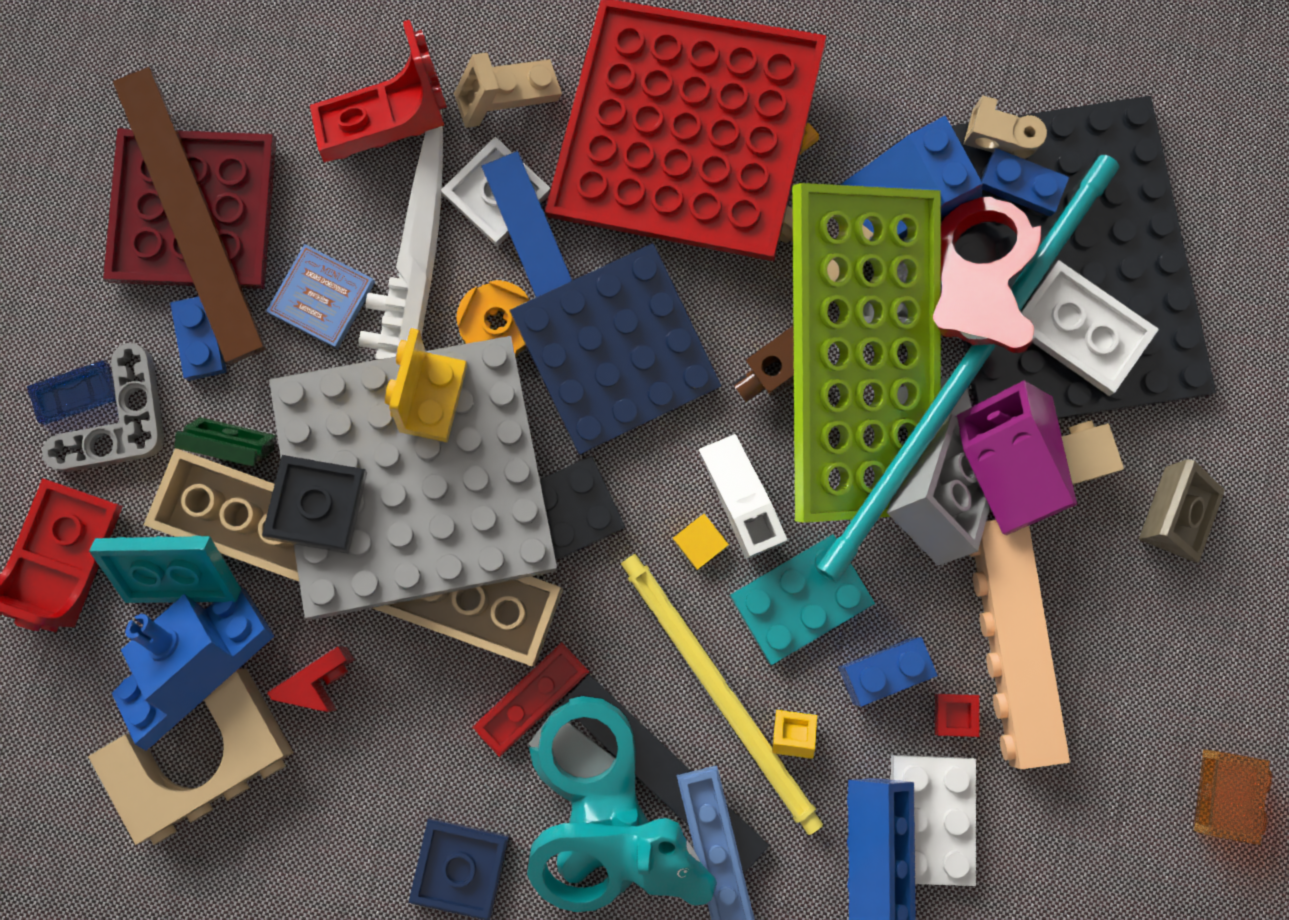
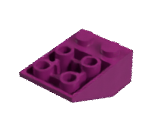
M1024 380L957 414L963 450L1002 534L1009 535L1077 505L1052 396Z

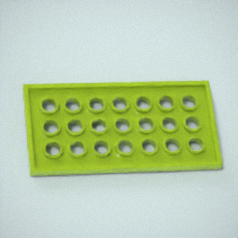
M811 183L793 185L796 522L852 520L903 445L898 440L900 426L903 424L906 426L909 437L941 391V333L933 320L934 311L941 297L940 190ZM831 217L839 225V234L836 239H833L827 231V223ZM866 219L872 223L874 228L871 240L864 236L862 230ZM900 220L907 227V237L904 242L897 234V226ZM831 259L839 266V276L835 282L830 279L827 272ZM867 260L874 269V275L870 282L863 275V265ZM901 261L906 265L908 271L904 283L897 275V268ZM832 301L838 305L840 312L836 323L831 322L828 317V306ZM867 302L874 309V317L870 323H867L863 317V307ZM901 302L905 304L908 311L907 319L904 323L899 320L897 315V309ZM832 343L837 345L840 352L839 360L835 365L828 358V349ZM867 343L874 350V358L869 365L863 358V350ZM901 343L906 346L908 351L907 360L904 364L899 361L897 356ZM868 384L874 390V400L869 406L863 398L864 389ZM902 384L906 386L908 391L907 400L903 405L899 402L897 396L898 389ZM833 385H836L840 392V399L837 405L833 407L828 400V392ZM870 425L874 430V441L868 447L864 442L863 434L866 427ZM836 426L840 432V441L835 448H832L829 444L828 435L830 430ZM871 466L874 470L875 478L872 485L867 487L863 477L865 470ZM836 467L840 473V483L835 489H832L828 479L830 472ZM890 502L879 518L890 517L887 513Z

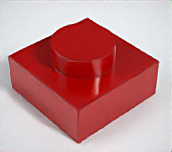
M935 694V735L980 737L979 695Z

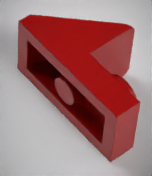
M337 646L267 692L271 700L325 712L336 711L334 703L321 682L325 681L326 685H330L348 673L345 666L353 662L354 658L347 647Z

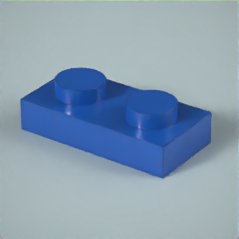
M995 148L981 181L983 183L982 190L1051 217L1057 210L1069 177Z
M194 297L171 302L183 378L191 381L227 373L224 357L200 298Z

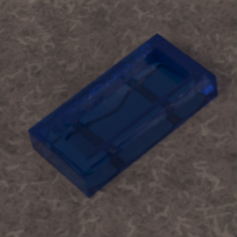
M104 360L27 386L37 422L42 425L116 400L113 377L108 363Z

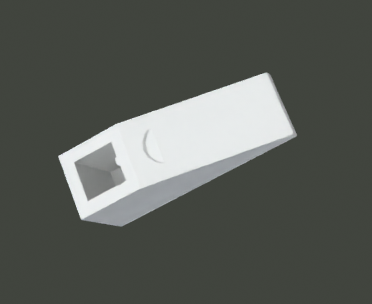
M736 434L699 449L745 559L785 543L787 537L773 505Z

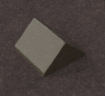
M1186 459L1165 467L1139 540L1189 561L1199 563L1225 489L1194 460Z

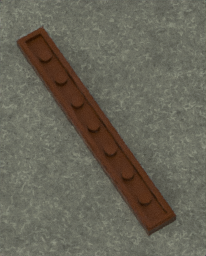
M146 67L112 81L225 362L231 365L267 350L154 72L150 67Z

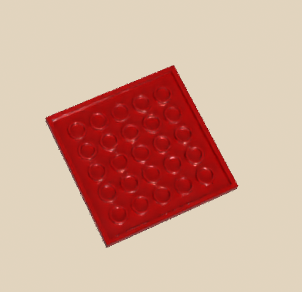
M600 0L545 214L548 218L775 261L826 47L827 35L618 0Z

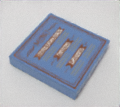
M304 244L266 312L338 350L363 306L367 294L372 290L375 281L371 277Z

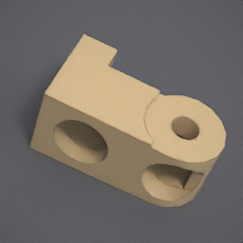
M982 95L972 110L964 145L993 152L997 148L1023 159L1033 155L1047 137V129L1041 119L1029 115L1019 118L1018 116L995 110L998 100Z

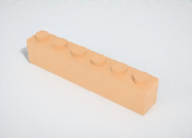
M996 520L986 521L978 552L972 553L970 556H975L977 572L973 574V586L976 595L982 597L984 613H980V627L983 636L989 639L991 651L986 656L987 669L990 677L995 678L998 693L993 696V706L997 718L1002 719L1004 735L1000 736V748L1003 758L1006 761L1009 760L1011 767L1018 769L1070 763L1030 528L1027 526L1009 535H1004Z

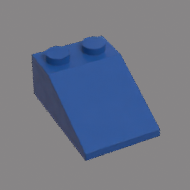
M945 115L909 134L840 185L940 190L941 218H943L959 205L982 197L983 183ZM866 219L863 225L874 233L872 223ZM900 220L897 226V234L900 239H903L907 236V227Z

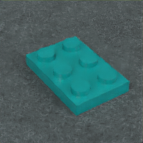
M834 534L729 595L770 665L780 661L875 604L851 563L837 583L832 582L817 571V566L836 540Z
M210 536L95 538L89 550L125 603L176 602L184 594L195 602H236L241 591V587Z

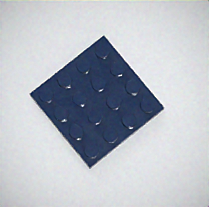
M654 243L509 311L578 455L721 387L720 381Z

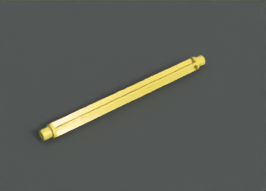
M636 554L627 558L621 565L629 575L628 581L633 583L648 607L654 612L666 633L794 816V821L796 823L800 822L808 835L819 830L823 823L814 812L816 810L815 806L809 802L793 777L785 769L777 754L772 753V747L734 692L726 684L725 679L680 614L672 606L668 597L650 573L649 567L647 565L644 566Z

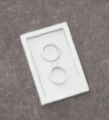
M1059 260L1053 265L1021 310V314L1034 325V340L1032 342L1109 396L1116 392L1159 330Z
M891 755V780L914 782L915 884L976 886V759Z

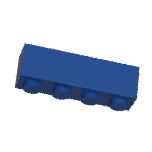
M879 778L848 780L847 846L849 849V878L847 888L849 892V920H916L914 782Z

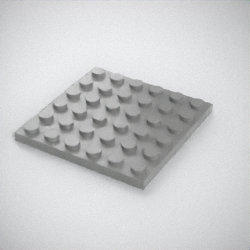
M511 336L426 351L427 353L464 360L467 363V370L448 443L398 431L393 417H390L389 405L385 404L387 385L390 379H397L400 365L396 364V356L269 379L281 457L282 455L333 463L365 469L367 472L349 554L294 544L304 617L306 620L309 621L557 571Z

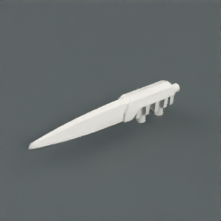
M443 126L425 132L396 269L399 272V278L390 277L388 296L373 293L367 294L366 308L385 311L382 317L381 334L361 331L359 337L360 347L378 349L375 357L376 360L395 357L400 341H407L410 328L420 330L422 337L440 219Z

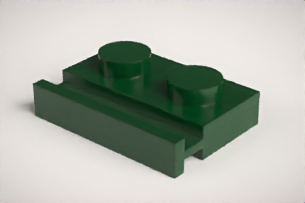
M199 417L185 426L183 432H176L174 448L255 466L256 462L261 461L274 450L276 435Z

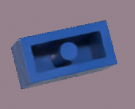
M922 637L909 638L838 667L853 705L860 707L938 676Z

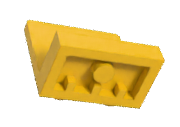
M410 328L407 341L401 340L397 349L396 364L400 365L397 379H390L387 385L385 404L389 405L390 417H393L400 433L448 443L467 370V363L464 360L427 353L420 330Z

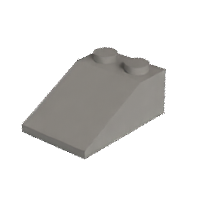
M950 414L897 490L891 499L887 511L894 522L938 566L978 552L990 509L963 450L958 419L953 414Z

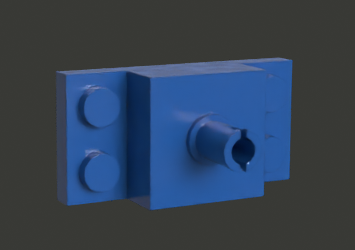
M239 585L241 591L236 602H213L207 609H204L184 594L154 621L146 614L136 615L135 619L143 624V627H140L132 620L128 623L125 633L131 641L121 649V652L132 675L124 679L111 693L133 742L138 747L147 751L275 637L247 590Z

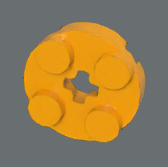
M489 281V284L482 285L479 288L474 287L465 294L457 310L456 318L460 336L465 344L511 336L516 358L527 347L509 311L530 301V299L520 287L507 281ZM498 311L503 312V319L507 324L504 327H499L497 330L490 329L491 324L486 320L488 315L496 316Z

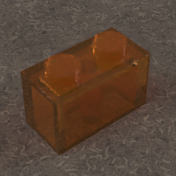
M1203 749L1194 831L1213 837L1261 845V837L1266 832L1268 824L1267 814L1264 810L1266 793L1270 791L1272 786V773L1269 770L1270 760Z

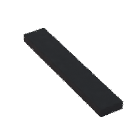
M589 674L561 705L563 706L568 703L570 698L585 696L603 699L620 709L628 719L634 734L636 744L635 775L688 825L677 775L692 771ZM577 718L612 754L617 755L618 745L616 736L606 724L594 718ZM727 805L743 874H745L770 845Z

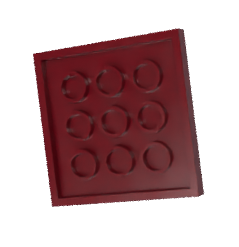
M117 128L103 279L108 283L195 286L132 129ZM177 130L241 288L265 289L276 138L273 134Z

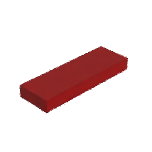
M561 642L472 728L501 757L590 671Z

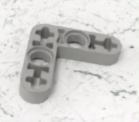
M125 343L120 345L112 355L111 365L119 423L61 433L50 437L42 448L44 462L49 467L63 472H72L149 458L156 455L162 449L164 432L152 355L146 349L135 343ZM131 354L141 359V362L134 364V371L136 377L142 380L145 379L144 382L134 381L133 371L124 366L125 362L131 361ZM144 390L147 394L145 407L138 411H132L128 405L130 395L134 391ZM150 417L149 421L141 420L143 431L151 434V439L145 441V448L135 443V438L141 437L142 433L141 425L134 421L131 422L132 418L146 419ZM109 435L113 441V448L108 455L99 457L95 453L94 444L99 437ZM63 444L71 449L82 448L84 455L78 452L66 455L65 462L56 457V453L63 451Z

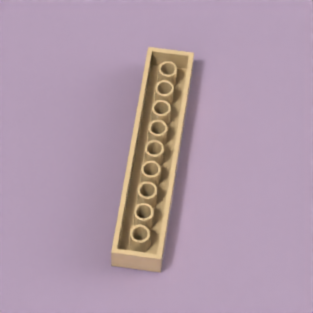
M175 448L144 526L175 537L210 536L221 554L299 582L294 544L267 540L262 537L275 484ZM530 576L374 607L373 609L529 666H536L563 589Z

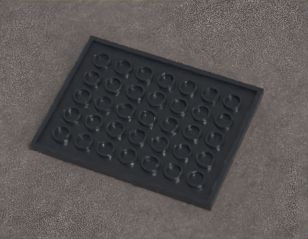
M1151 96L1018 115L1019 118L1027 115L1035 116L1041 119L1047 129V137L1044 143L1033 155L1025 160L1069 177L1057 210L1050 217L985 190H982V197H993V199L1010 202L1026 214L1032 228L1041 226L1039 246L1080 188L1082 180L1100 155H1107L1115 159L1119 164V170L1102 195L1096 198L1026 303L1053 265L1059 260L1159 330L1119 388L1110 396L1033 342L1025 352L1013 353L996 345L971 382L975 405L1024 380L1053 397L1058 420L1215 394L1214 379ZM969 123L951 125L981 180L992 152L964 145ZM982 222L971 226L960 235L955 245V251L966 261L976 264L991 263L1002 259L1011 252L1017 242V235L1007 225L998 222ZM1026 265L1008 280L1010 289ZM962 340L966 354L972 344Z

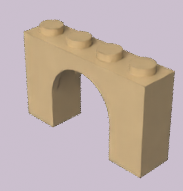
M247 669L235 671L204 699L221 731L224 751L218 770L202 786L188 788L170 781L158 767L150 750L145 751L135 745L130 734L123 735L88 756L135 845L151 840L153 845L162 842L177 832L174 827L175 824L185 818H188L189 822L192 823L213 811L210 804L223 795L229 801L248 790L250 787L247 781L258 774H261L262 778L265 779L286 767L283 759L294 752Z

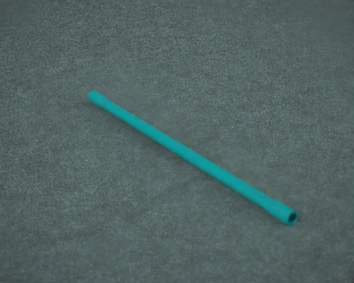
M1100 155L1082 180L1080 188L1041 243L1036 254L1030 259L1011 287L1019 311L1096 198L1102 195L1119 170L1118 162L1112 157ZM995 344L972 345L850 524L843 534L835 540L817 566V571L824 577L835 583L839 581L856 556L859 546L996 347Z

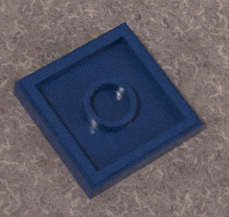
M429 818L408 903L482 920H490L510 835Z

